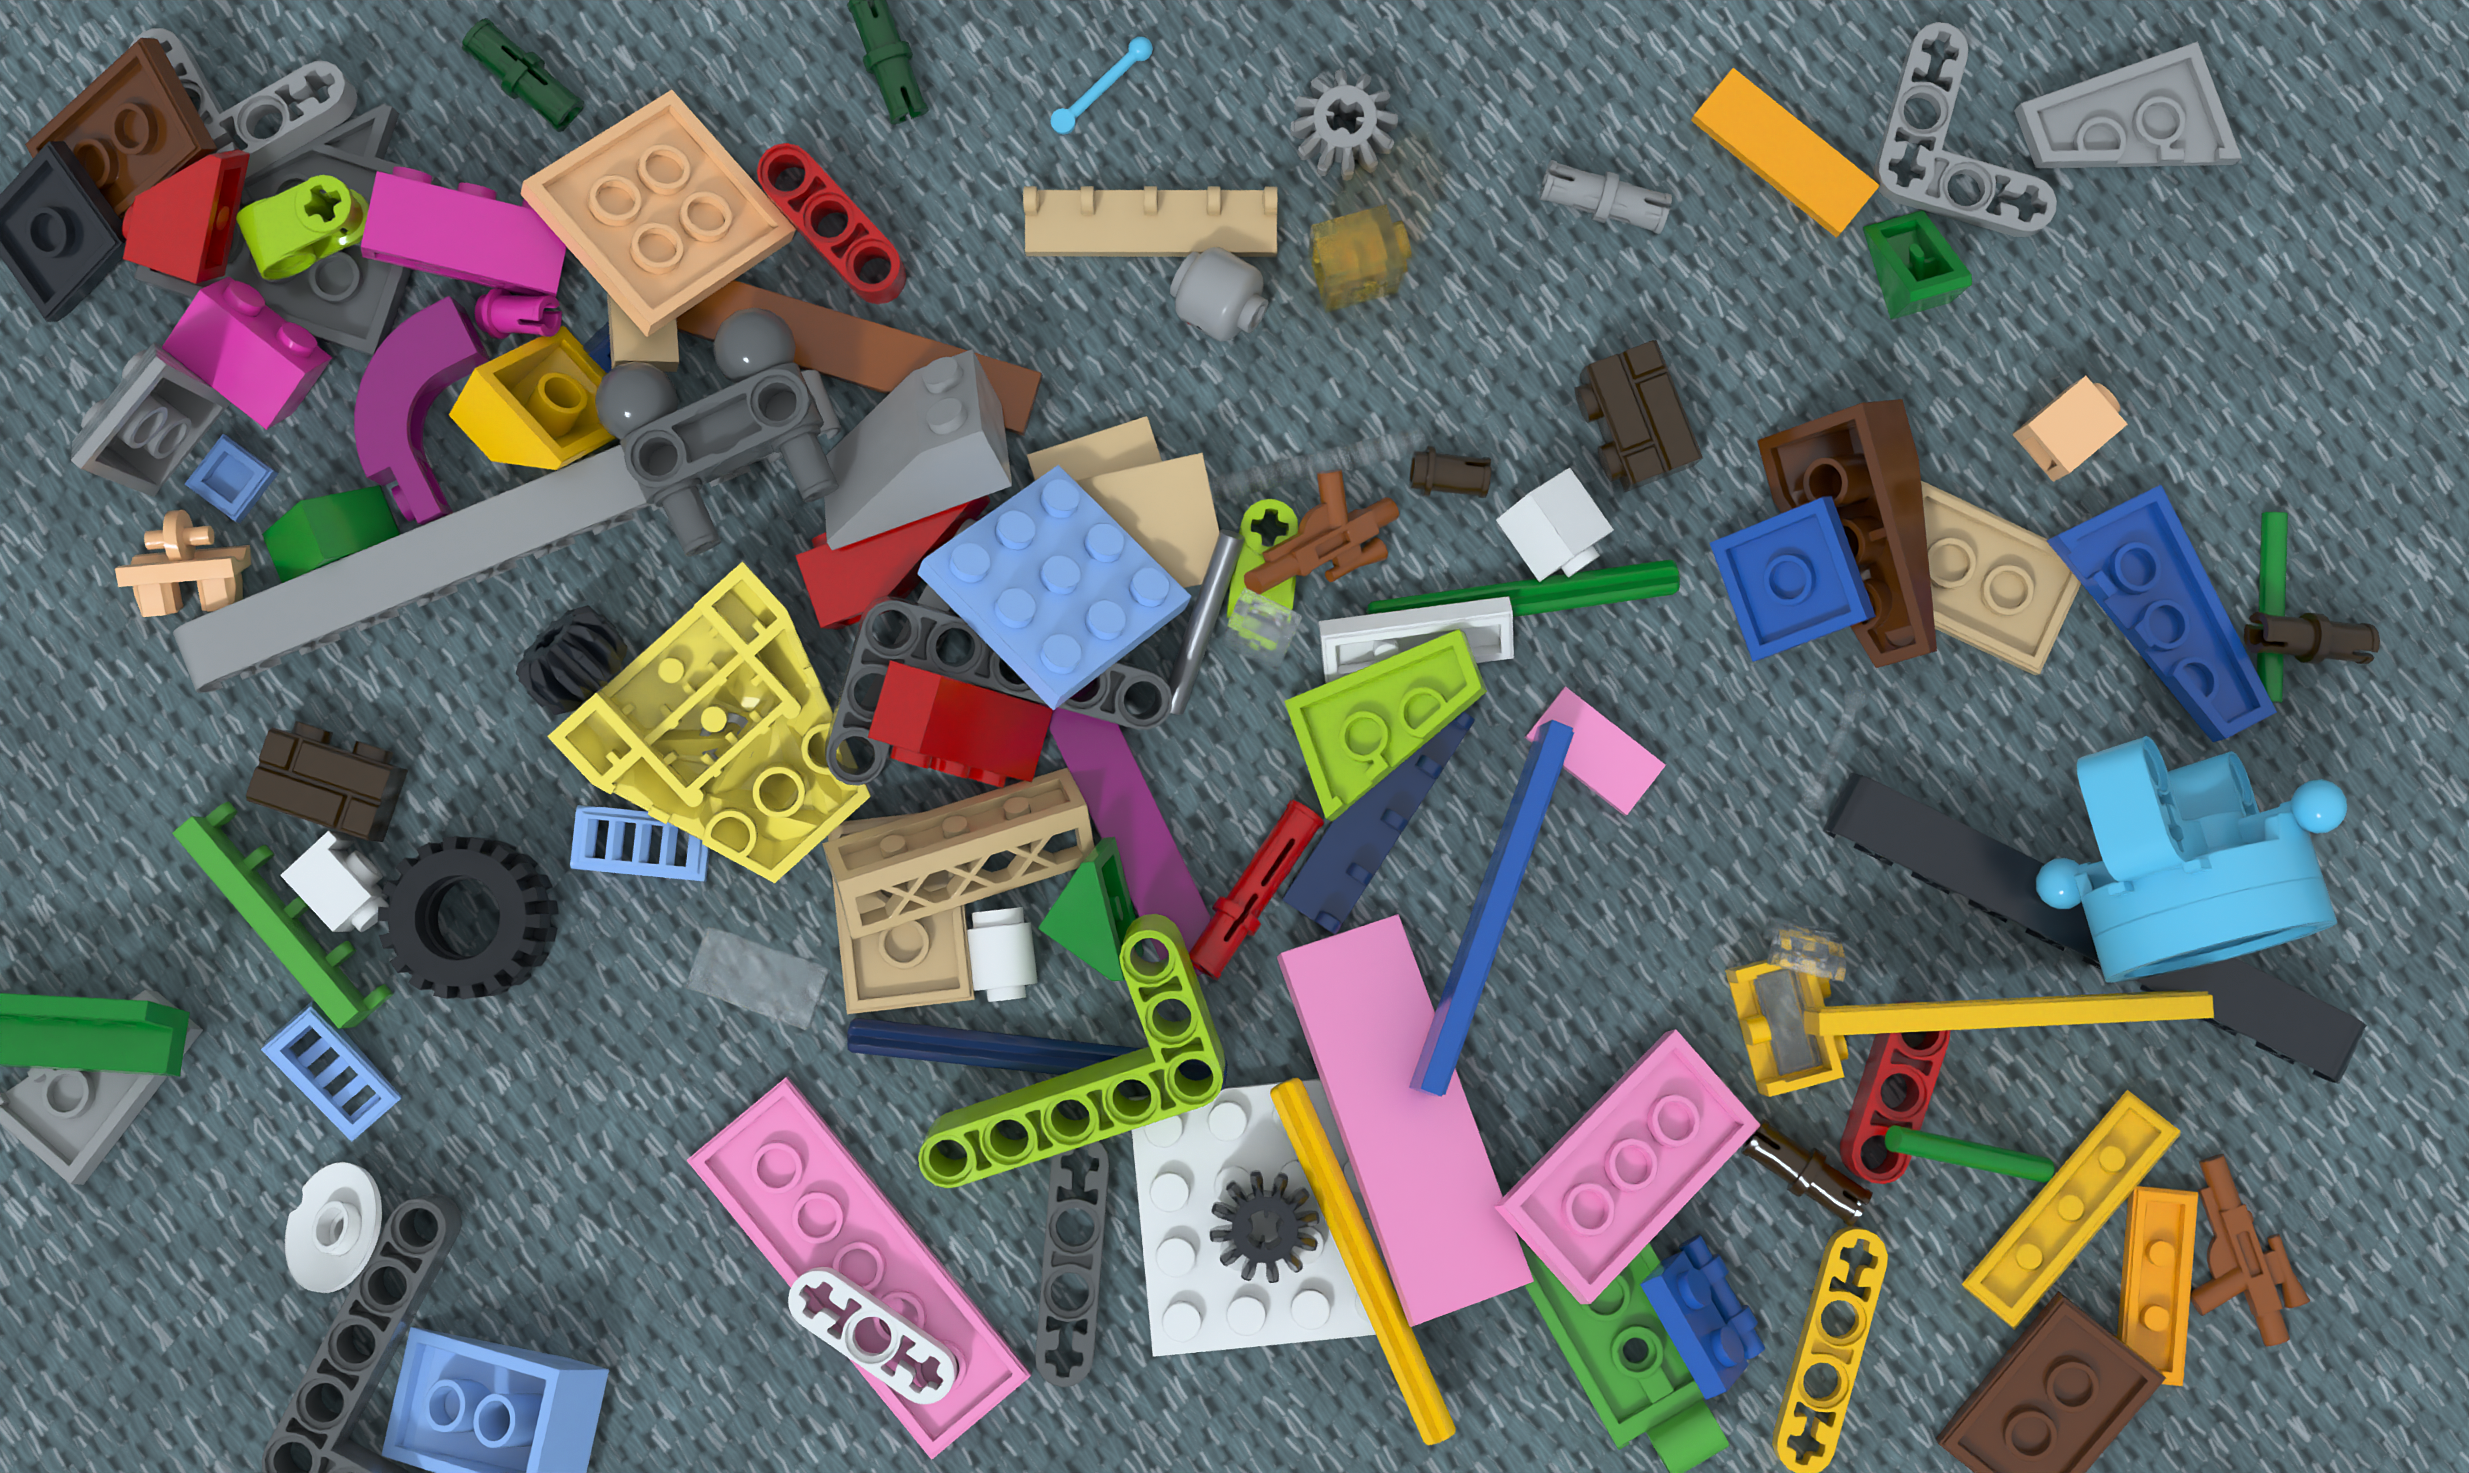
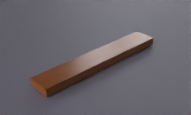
M735 280L676 318L678 332L714 342L721 323L735 311L753 307L770 310L782 317L792 330L796 345L793 363L798 364L800 369L818 370L820 375L887 395L912 371L925 367L936 359L952 357L968 351ZM975 353L1002 404L1005 430L1025 436L1043 378L1042 373Z

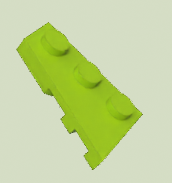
M1461 629L1284 701L1327 820L1333 822L1487 692L1467 636Z

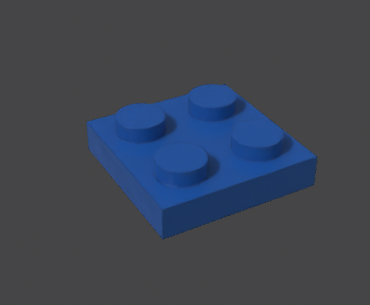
M1832 496L1819 498L1710 542L1753 662L1876 617Z

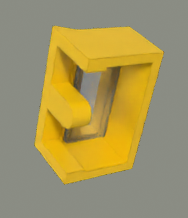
M1799 950L1725 970L1759 1094L1772 1097L1845 1077L1840 1062L1848 1059V1049L1844 1035L1816 1036L1805 1034L1804 1011L1807 1010V1007H1825L1823 999L1831 997L1829 979L1821 960L1813 961L1810 951Z

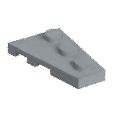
M2198 42L2023 102L2014 110L2035 168L2234 165L2242 159Z
M144 990L131 999L151 1001L177 1008L157 991ZM190 1018L184 1054L203 1031ZM32 1068L27 1072L29 1077L6 1093L0 1092V1124L69 1184L84 1185L167 1076Z

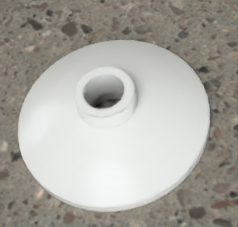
M345 1162L328 1165L315 1173L302 1188L303 1197L301 1204L296 1210L290 1212L285 1232L287 1264L296 1282L310 1291L330 1293L340 1290L351 1283L368 1263L379 1237L382 1204L377 1184L370 1173L364 1168Z

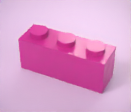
M394 167L392 175L377 171L360 246L362 257L494 289L503 288L511 293L524 296L551 295L556 298L567 246L525 199L522 201V206L497 201V192L476 184L459 183L457 191L432 185L433 177L431 175L406 167Z

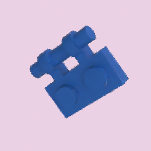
M1696 1235L1679 1245L1681 1252L1663 1259L1640 1285L1704 1398L1707 1400L1727 1392L1749 1365L1747 1360L1763 1352L1765 1346L1754 1329L1758 1321L1749 1305L1741 1306L1725 1278L1729 1270L1719 1254L1712 1255L1702 1236Z

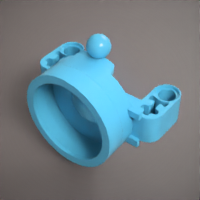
M2145 736L2078 759L2077 775L2103 861L2093 864L2087 862L2079 865L2074 860L2068 858L2053 859L2040 869L2036 877V891L2045 903L2057 909H2070L2082 901L2105 982L2130 981L2207 965L2294 941L2337 924L2333 906L2309 832H2329L2337 828L2345 818L2347 799L2342 790L2333 782L2323 779L2310 780L2297 788L2291 801L2281 803L2277 808L2259 813L2246 770L2237 754L2233 751L2167 772L2157 745L2150 737Z

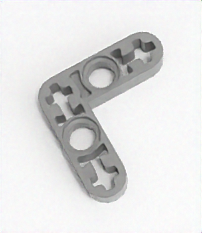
M1936 22L1926 25L1913 38L1906 52L1874 166L1873 179L1880 185L1877 190L1883 197L1895 203L2014 237L2035 235L2051 222L2056 212L2057 200L2053 189L2046 181L2032 175L1942 150L1968 58V44L1962 32L1949 23ZM1935 39L1944 42V53L1953 56V58L1946 59L1939 67L1934 83L1912 82V76L1922 81L1928 73L1931 55L1922 51V48H1929ZM1945 84L1946 91L1937 85ZM1913 98H1923L1929 101L1936 112L1934 126L1928 129H1917L1911 126L1904 116L1905 103ZM1897 135L1905 141L1897 142L1895 141V136ZM1908 142L1917 144L1929 143V150L1920 145L1913 154L1910 165L1911 171L1920 174L1919 179L1913 178L1906 187L1896 184L1898 180L1897 173L1888 169L1889 166H1896L1903 158ZM1958 174L1968 175L1978 183L1980 198L1976 204L1961 206L1951 199L1948 193V182L1952 176ZM1997 182L2004 186L1997 197L2017 200L2024 192L2032 195L2031 205L2039 208L2040 213H2034L2024 222L2018 219L2019 209L2016 206L2000 202L1994 208V214L1988 213L1986 209L1995 195Z
M152 28L138 35L130 45L131 47L140 38L158 39L188 96L200 97L201 105L198 114L218 149L216 153L239 149V143L233 138L237 134L248 145L247 148L242 150L250 153L245 179L340 125L351 116L356 107L357 94L355 87L340 69L327 61H315L302 66L228 110L223 111L194 55L173 32L164 28ZM327 85L330 98L325 102L319 103L320 98L317 91ZM296 101L298 103L296 106L304 115L298 117L288 105ZM270 113L282 115V125L276 134L266 139L255 138V126L263 116Z

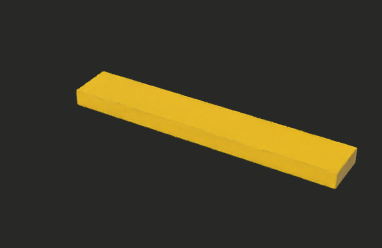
M2194 990L1807 1007V1010L1804 1011L1805 1034L1835 1036L2214 1018L2213 995H2209L2208 991Z

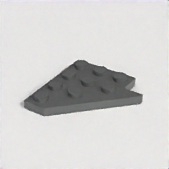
M382 104L320 135L247 177L244 181L238 213L253 202L276 196L307 181L311 177L319 175L337 178L345 183L349 189L364 196L370 204L377 171L392 175L394 167H405L384 160L400 113L392 106ZM431 175L433 177L431 184L441 186L442 182L437 177ZM236 220L225 276L195 284L138 264L134 279L143 284L194 299L200 289L230 276L235 281L246 283L256 289L263 296L265 305L287 322L295 323L308 330L315 339L373 357L376 350L390 335L412 269L362 257L361 240L357 244L346 247L315 262L301 273L279 280H266L262 278ZM342 228L344 232H348L347 229Z

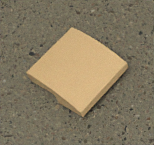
M1203 453L1077 480L1078 485L1183 588L1202 584L1220 533Z

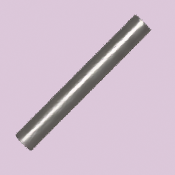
M1220 530L1167 683L1173 697L1172 709L1170 711L1172 714H1184L1245 540L1242 535L1236 532Z

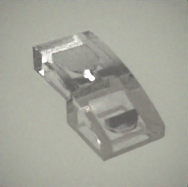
M1244 587L1226 627L1221 645L1278 673L1303 616Z
M1767 914L1762 939L1772 941L1766 965L1826 980L1844 981L1846 972L1845 954L1841 940L1834 931Z

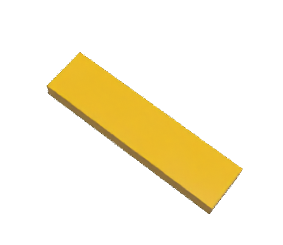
M2127 1090L1966 1278L1962 1286L2015 1330L2176 1141L2181 1131Z

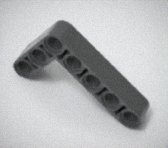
M884 596L871 602L861 616L826 738V761L830 772L835 778L847 785L860 786L871 782L880 774L885 764L890 744L868 738L877 706L871 707L859 703L854 696V687L857 681L864 675L877 673L886 676L890 660L1046 703L1021 678L1013 680L1001 675L999 669L1001 657L958 614L899 597ZM898 610L908 618L909 630L905 638L899 643L892 645L877 641L872 633L875 618L884 611ZM951 628H961L967 631L971 638V649L968 655L957 662H946L939 658L936 652V642L939 636L945 630ZM1119 660L1094 679V684L1089 692L1079 697H1070L1059 708L1133 729L1149 730L1158 727L1167 719L1172 709L1173 697L1170 687L1160 676L1144 667ZM1140 681L1150 682L1155 690V701L1152 707L1141 714L1127 712L1124 705V696L1128 688ZM852 736L863 737L873 745V755L870 761L857 769L842 765L836 758V750L839 744Z
M438 1193L424 1194L398 1205L390 1215L368 1263L355 1280L264 1450L261 1460L263 1473H411L351 1441L349 1438L459 1235L462 1225L461 1213L456 1203L450 1198ZM420 1208L429 1210L437 1220L438 1231L433 1241L423 1239L414 1228V1218ZM388 1266L397 1268L406 1279L407 1288L402 1298L393 1297L384 1286L383 1276ZM357 1324L368 1328L375 1338V1349L371 1356L362 1354L353 1344L352 1334ZM325 1383L332 1384L341 1391L344 1399L341 1413L332 1412L325 1407L321 1395ZM293 1442L302 1443L309 1449L312 1455L310 1471L298 1468L291 1459L290 1449Z

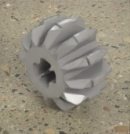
M1343 69L1337 70L1335 72L1333 88H1330L1321 78L1316 77L1311 81L1310 87L1314 98L1298 96L1295 101L1294 109L1302 117L1291 122L1290 132L1296 138L1306 139L1298 148V156L1301 160H1308L1321 153L1322 155L1317 166V173L1321 176H1326L1330 172L1333 161L1341 163V176L1346 181L1353 178L1355 160H1358L1364 170L1372 173L1378 166L1377 157L1374 152L1390 154L1393 149L1394 140L1386 132L1397 128L1398 115L1390 111H1382L1390 102V94L1387 90H1379L1368 95L1371 76L1367 73L1362 74L1358 78L1356 86L1347 85L1346 71ZM1339 115L1344 121L1355 118L1354 133L1350 134L1344 127L1333 131L1334 116Z

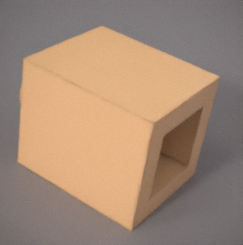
M2084 376L2067 387L2012 435L2054 482L2071 473L2128 424L2119 415L2121 408L2115 396L2102 384H2093L2087 376Z

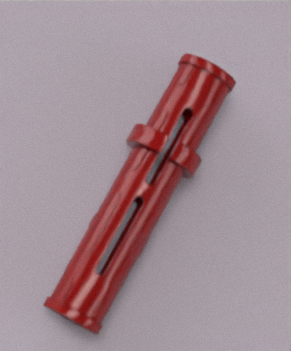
M1295 800L1289 801L1287 809L1261 847L1254 854L1253 859L1226 898L1219 896L1212 906V909L1216 912L1188 953L1195 969L1209 978L1218 981L1221 977V972L1246 935H1255L1261 926L1258 920L1259 916L1284 879L1289 875L1292 867L1317 830L1323 826L1324 821L1318 814Z

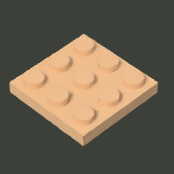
M673 90L668 91L524 180L521 189V196L646 337L790 243L796 231V228Z

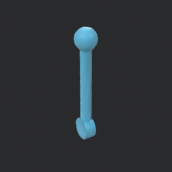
M1141 36L1132 39L1128 47L1129 52L1069 109L1061 108L1054 111L1050 120L1054 131L1062 135L1072 132L1076 125V118L1136 61L1149 59L1153 51L1150 40Z

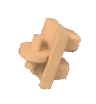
M185 510L168 511L164 517L163 530L146 531L144 534V542L148 550L165 549L166 552L135 555L132 557L131 565H122L115 568L118 587L133 586L134 595L142 617L177 613L183 608L179 582L195 580L197 581L202 611H216L243 600L241 572L251 565L250 545L196 550V546L212 545L214 543L213 528L211 526L193 527L191 518Z

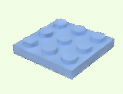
M1059 465L924 558L917 573L1052 710H1055L1183 612L1192 597Z

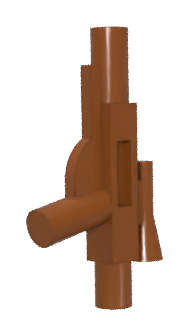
M1342 469L1318 472L1317 480L1321 504L1313 507L1304 515L1297 534L1262 552L1265 563L1245 573L1244 583L1251 594L1259 596L1295 575L1307 576L1313 569L1331 559L1334 567L1325 572V577L1329 582H1334L1359 567L1386 560L1388 551L1381 539L1374 537L1362 548L1360 543L1379 534L1380 528L1398 519L1399 510L1396 503L1391 498L1384 497L1364 509H1355L1348 513Z
M2224 1154L2199 1161L2207 1186L2198 1189L2214 1234L2207 1250V1263L2212 1279L2191 1291L2190 1300L2197 1312L2204 1316L2244 1291L2264 1345L2275 1346L2290 1340V1336L2280 1311L2283 1307L2275 1285L2279 1283L2282 1285L2285 1308L2302 1306L2310 1302V1299L2292 1270L2280 1234L2267 1237L2271 1250L2262 1252L2252 1224L2254 1222L2252 1213L2247 1210L2246 1204L2241 1203Z

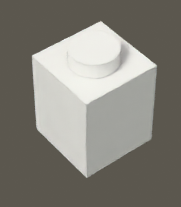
M1571 468L1566 469L1528 493L1496 519L1539 582L1561 568L1568 578L1600 556L1593 546L1614 530Z

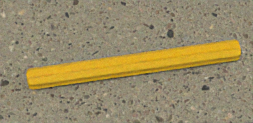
M1299 1078L1286 1080L1270 1090L1272 1101L1422 1440L1426 1445L1440 1443L1454 1435L1456 1427L1414 1332L1409 1327L1402 1305L1304 1084Z

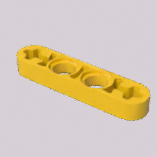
M1848 1226L1839 1229L1830 1237L1825 1247L1773 1431L1772 1445L1775 1455L1789 1470L1795 1473L1821 1472L1830 1464L1834 1456L1886 1272L1888 1254L1885 1244L1876 1234L1862 1227ZM1858 1239H1864L1863 1250L1872 1255V1261L1869 1266L1858 1265L1852 1284L1857 1287H1865L1862 1298L1845 1289L1829 1288L1832 1277H1836L1844 1283L1846 1282L1849 1263L1840 1258V1252L1843 1247L1854 1248ZM1833 1301H1847L1853 1307L1855 1313V1322L1851 1330L1840 1336L1827 1334L1821 1323V1314L1824 1308ZM1817 1363L1832 1365L1838 1377L1837 1386L1829 1396L1823 1398L1809 1396L1803 1385L1806 1371ZM1799 1401L1814 1411L1830 1412L1826 1423L1814 1416L1811 1436L1820 1445L1817 1452L1806 1451L1802 1460H1796V1451L1787 1444L1790 1434L1801 1436L1807 1421L1805 1414L1794 1412Z

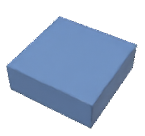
M222 434L186 481L185 485L232 520L241 523L279 473L231 437Z

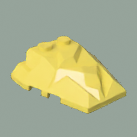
M743 561L694 604L690 611L611 680L607 686L596 692L547 736L592 785L609 794L615 793L648 811V815L664 824L668 822L702 840L703 845L773 883H776L871 797L866 784L860 786L847 785L837 780L830 772L825 757V743L833 717L831 707L795 630V625L788 610ZM728 713H736L748 720V723L743 729L738 724L727 723ZM727 724V727H726L725 731H723V732H718V731L722 730V729L724 728V726ZM703 727L707 731L712 732L710 736H700ZM845 739L836 750V758L842 765L857 769V763ZM718 748L714 754L719 758L716 760L708 750Z

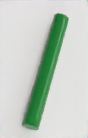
M2285 512L2261 513L2258 612L2277 616H2285L2288 513ZM2257 653L2256 672L2272 703H2282L2284 654Z
M1896 1125L1891 1126L1885 1136L1886 1148L1896 1153L2042 1183L2050 1181L2054 1173L2052 1160L2043 1156Z

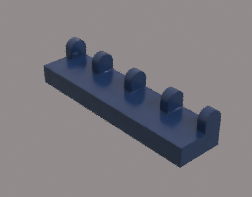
M1463 711L1337 817L1323 835L1282 898V901L1336 935L1421 802L1442 773L1462 739L1470 730L1475 719Z

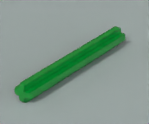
M1669 559L1577 572L1569 578L1566 574L1548 576L1541 582L1534 578L1372 601L1368 604L1366 613L1370 615L1509 596L1513 617L1673 595L1679 591L1680 577L1676 562Z

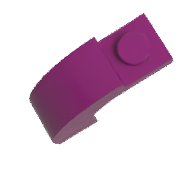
M451 296L415 313L401 323L383 341L370 360L362 377L354 412L356 447L366 477L382 486L397 480L399 485L391 490L400 511L409 522L417 520V523L421 525H426L453 513L424 451L423 429L427 413L435 399L444 389L452 383L472 374L476 367L491 361L466 309Z

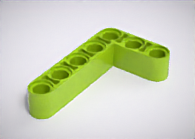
M1158 914L1143 915L1134 920L1126 931L1119 956L1123 975L1150 1046L945 1113L936 1118L926 1134L918 1156L920 1170L928 1181L935 1186L943 1188L959 1187L1204 1107L1214 1101L1221 1091L1224 1078V1050L1183 937L1173 921L1166 916ZM1145 938L1157 939L1166 946L1169 955L1160 962L1144 961L1137 955L1134 945ZM1165 999H1177L1187 1005L1191 1014L1182 1021L1172 1022L1160 1016L1156 1006ZM1198 1059L1209 1065L1212 1073L1203 1080L1194 1081L1183 1076L1178 1066L1186 1060ZM1135 1079L1147 1085L1151 1094L1143 1100H1130L1121 1095L1117 1085L1124 1080ZM1070 1099L1079 1101L1085 1105L1089 1115L1082 1120L1067 1119L1060 1114L1057 1104L1063 1100ZM1009 1119L1018 1121L1025 1127L1028 1136L1019 1140L1008 1139L999 1132L996 1124L1002 1120ZM941 1140L956 1141L963 1146L967 1156L957 1160L946 1158L940 1153L936 1143Z

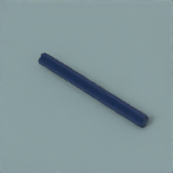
M864 1018L851 1020L847 1035V1048L852 1053L1064 1075L1143 1049ZM1198 1059L1186 1060L1178 1066L1183 1076L1194 1081L1203 1080L1212 1073L1209 1065ZM1225 1059V1070H1224V1078H1223V1083H1222L1221 1091H1222V1090L1225 1088V1086H1226L1227 1069H1228V1064H1227V1060H1226V1059ZM1135 1079L1123 1081L1129 1083L1144 1084L1141 1081Z

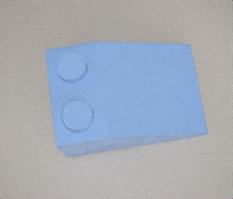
M410 1327L381 1456L434 1473H587L609 1369L567 1357L418 1327Z

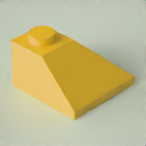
M564 325L559 328V331L554 336H540L476 367L449 413V416L493 462L558 470L616 439L615 436L607 432L599 421L595 406L597 389L602 378L607 373L585 352L583 345Z

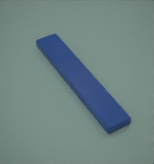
M1550 720L1537 728L1409 1086L1411 1089L1442 1097L1447 1092L1574 732H1572L1573 728Z

